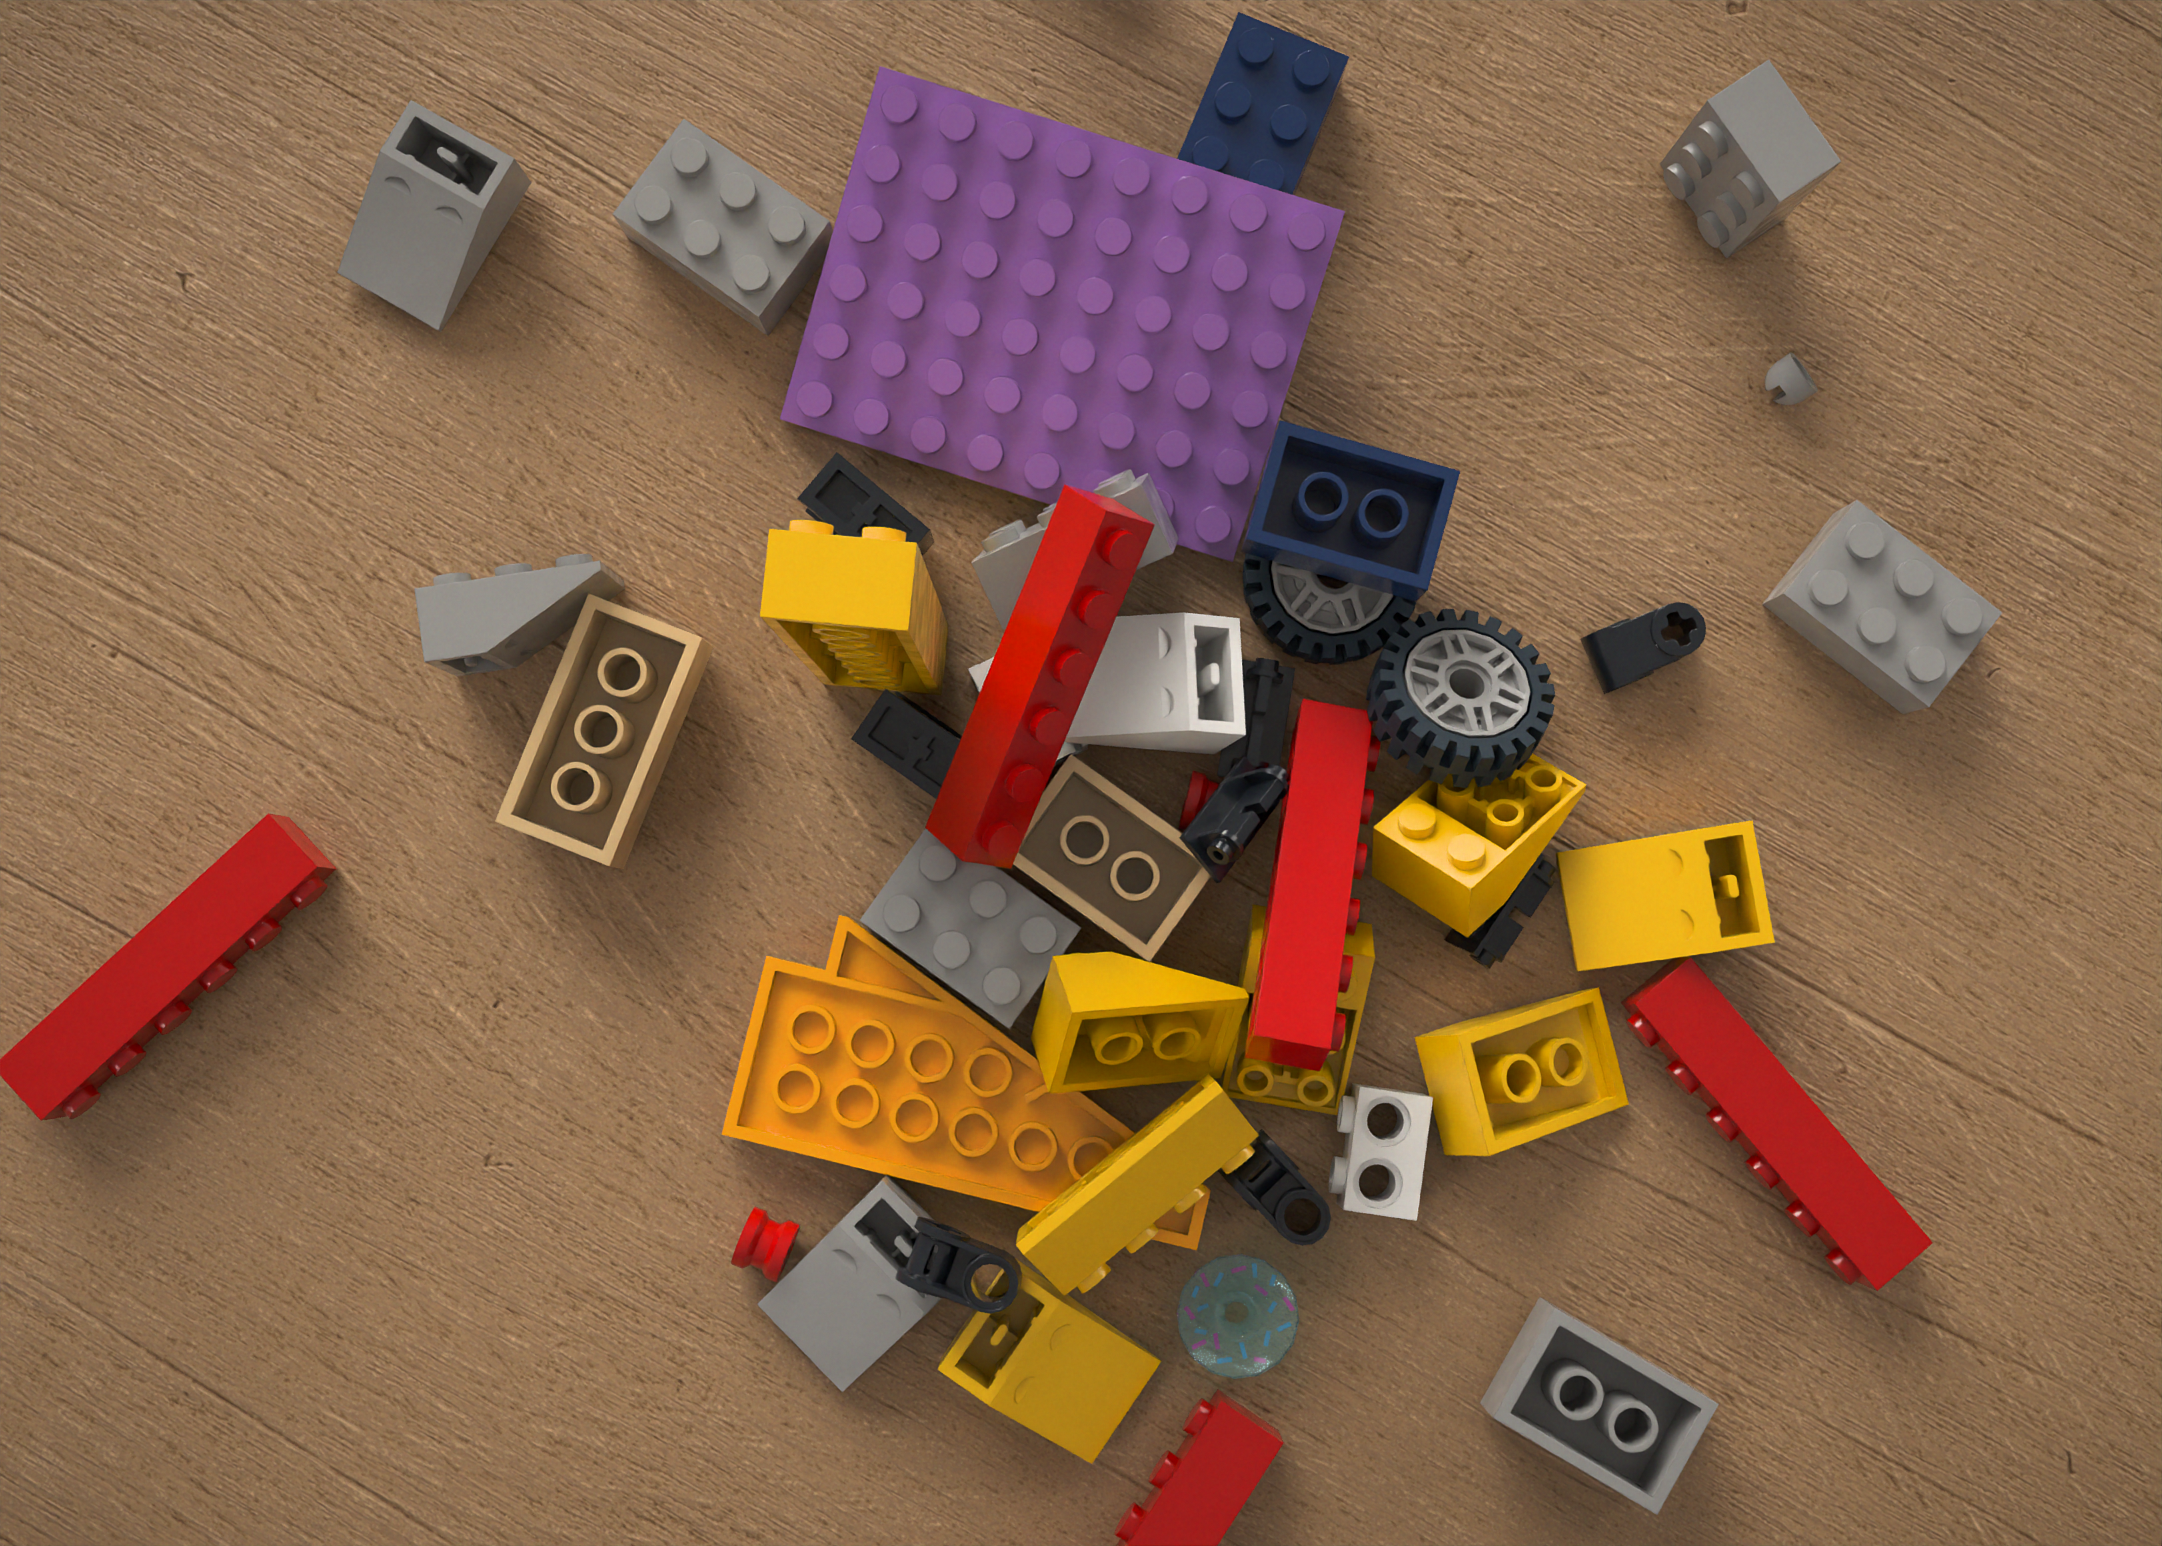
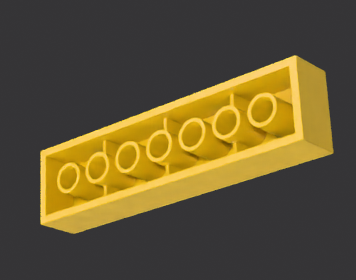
M811 520L790 521L789 531L769 529L760 617L824 685L885 690L886 688L890 691L898 690L899 692L942 696L949 625L918 544L906 542V532L885 527H865L862 530V537L833 535V525Z

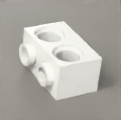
M1352 1083L1351 1097L1341 1096L1337 1116V1132L1346 1133L1343 1157H1333L1329 1175V1193L1337 1194V1205L1346 1211L1417 1221L1433 1097L1423 1093ZM1390 1103L1397 1114V1123L1394 1129L1384 1136L1372 1135L1367 1125L1369 1112L1378 1104ZM1375 1164L1385 1166L1389 1174L1387 1188L1377 1196L1363 1195L1359 1188V1178L1364 1169Z

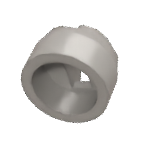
M1791 352L1777 361L1768 370L1764 379L1766 391H1770L1779 385L1783 389L1773 399L1775 403L1781 405H1795L1818 391L1805 367Z

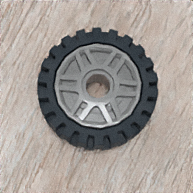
M1245 554L1242 576L1245 602L1248 603L1250 608V615L1256 626H1260L1264 632L1263 635L1272 644L1276 643L1283 649L1282 652L1292 657L1297 656L1305 659L1304 662L1340 665L1365 658L1384 647L1393 632L1397 633L1401 624L1409 620L1415 609L1417 601L1346 582V585L1342 588H1327L1321 584L1317 578V573Z
M1441 609L1437 618L1434 617L1431 611L1419 614L1415 623L1411 619L1401 624L1397 633L1393 632L1386 642L1374 666L1367 688L1366 700L1370 701L1367 708L1369 721H1377L1374 733L1380 742L1391 739L1387 752L1395 760H1398L1404 754L1410 756L1406 768L1418 775L1423 766L1431 768L1429 780L1442 784L1447 775L1451 774L1453 787L1467 788L1473 778L1478 787L1491 785L1496 777L1500 782L1510 777L1516 769L1519 770L1535 751L1553 716L1555 705L1551 703L1555 697L1554 684L1547 683L1551 673L1546 663L1535 665L1540 654L1532 644L1522 649L1518 647L1523 635L1514 628L1506 635L1498 632L1502 621L1491 616L1484 626L1478 624L1479 612L1465 610L1461 619L1457 620L1454 609Z

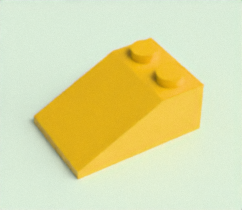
M1112 951L1052 956L1031 1034L1032 1044L1048 1093L1201 1080L1207 1074L1213 1079L1221 1078L1249 996L1246 989Z
M1599 987L1461 1021L1415 1037L1429 1096L1433 1097L1432 1108L1445 1155L1491 1156L1629 1105Z

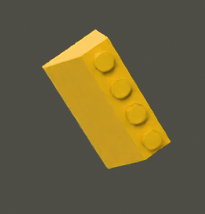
M1207 1074L1019 1228L1016 1246L1064 1296L1076 1286L1083 1294L1098 1284L1111 1271L1106 1262L1122 1248L1126 1247L1130 1254H1132L1150 1241L1159 1232L1154 1222L1172 1207L1178 1214H1181L1195 1204L1207 1192L1202 1183L1213 1173L1222 1168L1226 1174H1229L1247 1161L1255 1152L1250 1143L1259 1135L1216 1080Z

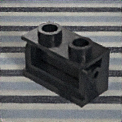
M837 452L797 498L807 507L805 512L813 519L834 526L833 535L862 537V530L865 527L897 529L906 532V542L918 544L922 556L934 543L931 530Z
M885 688L851 740L937 799L962 735L898 690L893 693Z

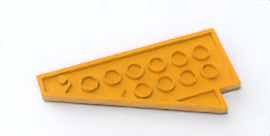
M839 915L826 969L766 956L721 1135L1040 1212L1136 1132L1082 1091L1049 1094L1038 1059L852 918ZM1202 1183L1207 1192L1195 1204L1181 1214H1178L1172 1207L1156 1220L1154 1224L1159 1229V1232L1152 1240L1197 1250L1210 1197V1188Z

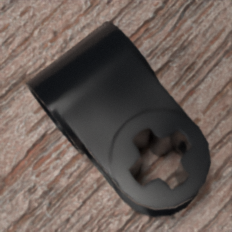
M1676 602L1662 606L1632 620L1627 618L1580 640L1603 693L1606 694L1653 674L1654 670L1676 662L1697 650L1705 639L1706 625L1698 609L1687 603ZM1668 625L1670 627L1680 625L1684 635L1677 640L1670 639L1665 641L1661 630L1665 629Z
M1261 1129L1258 1132L1259 1136L1256 1138L1257 1142L1252 1146L1255 1150L1254 1154L1233 1172L1226 1174L1222 1168L1218 1172L1285 1239L1293 1244L1302 1246L1314 1244L1322 1239L1329 1229L1331 1221L1329 1206L1323 1197L1298 1172L1299 1168ZM1266 1160H1270L1251 1180H1248ZM1301 1198L1313 1201L1318 1212L1314 1225L1305 1231L1290 1229L1285 1224L1284 1218L1288 1205L1292 1201Z
M917 1217L914 1227L919 1233L906 1267L898 1268L895 1276L897 1281L917 1291L939 1298H947L979 1312L991 1314L1000 1312L1011 1305L1021 1287L1022 1281L1020 1264L1013 1255L1005 1250L971 1238L968 1234L932 1219ZM935 1245H937L938 1251L936 1253L932 1267L929 1270L927 1266L933 1253ZM982 1265H998L1008 1275V1291L995 1297L984 1294L976 1285V1270Z

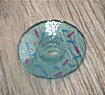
M1244 1254L1217 1257L1198 1268L1183 1287L1177 1308L1179 1334L1191 1357L1211 1373L1232 1379L1259 1376L1278 1365L1293 1346L1299 1325L1297 1299L1285 1276L1265 1260ZM1233 1302L1243 1303L1248 1309L1246 1318L1240 1323H1231L1225 1318L1226 1308Z

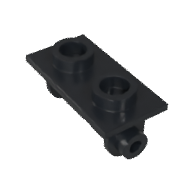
M1256 658V662L1242 659L1246 735L1221 750L1217 776L1226 777L1239 758L1243 756L1247 758L1255 770L1268 768L1273 764L1280 766L1295 668L1279 666L1280 662L1273 659Z
M1245 756L1240 757L1179 837L1216 883H1220L1279 804L1280 799H1283L1288 793L1289 774L1281 766L1273 764L1268 768L1255 770Z
M1541 853L1506 903L1468 938L1452 928L1444 940L1470 953L1469 956L1487 969H1490L1495 961L1502 963L1505 955L1524 928L1509 917V914L1513 908H1516L1522 914L1531 918L1549 889L1554 885L1555 882L1551 877L1556 868L1543 860L1545 856Z

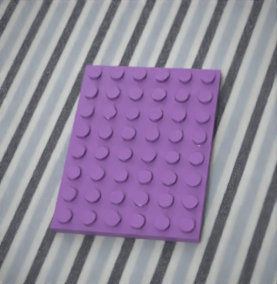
M880 66L780 419L1050 505L1058 502L1064 484L1094 493L1093 490L1099 487V483L1126 470L1131 469L1135 479L1149 473L1178 535L1177 545L1233 562L1345 211Z

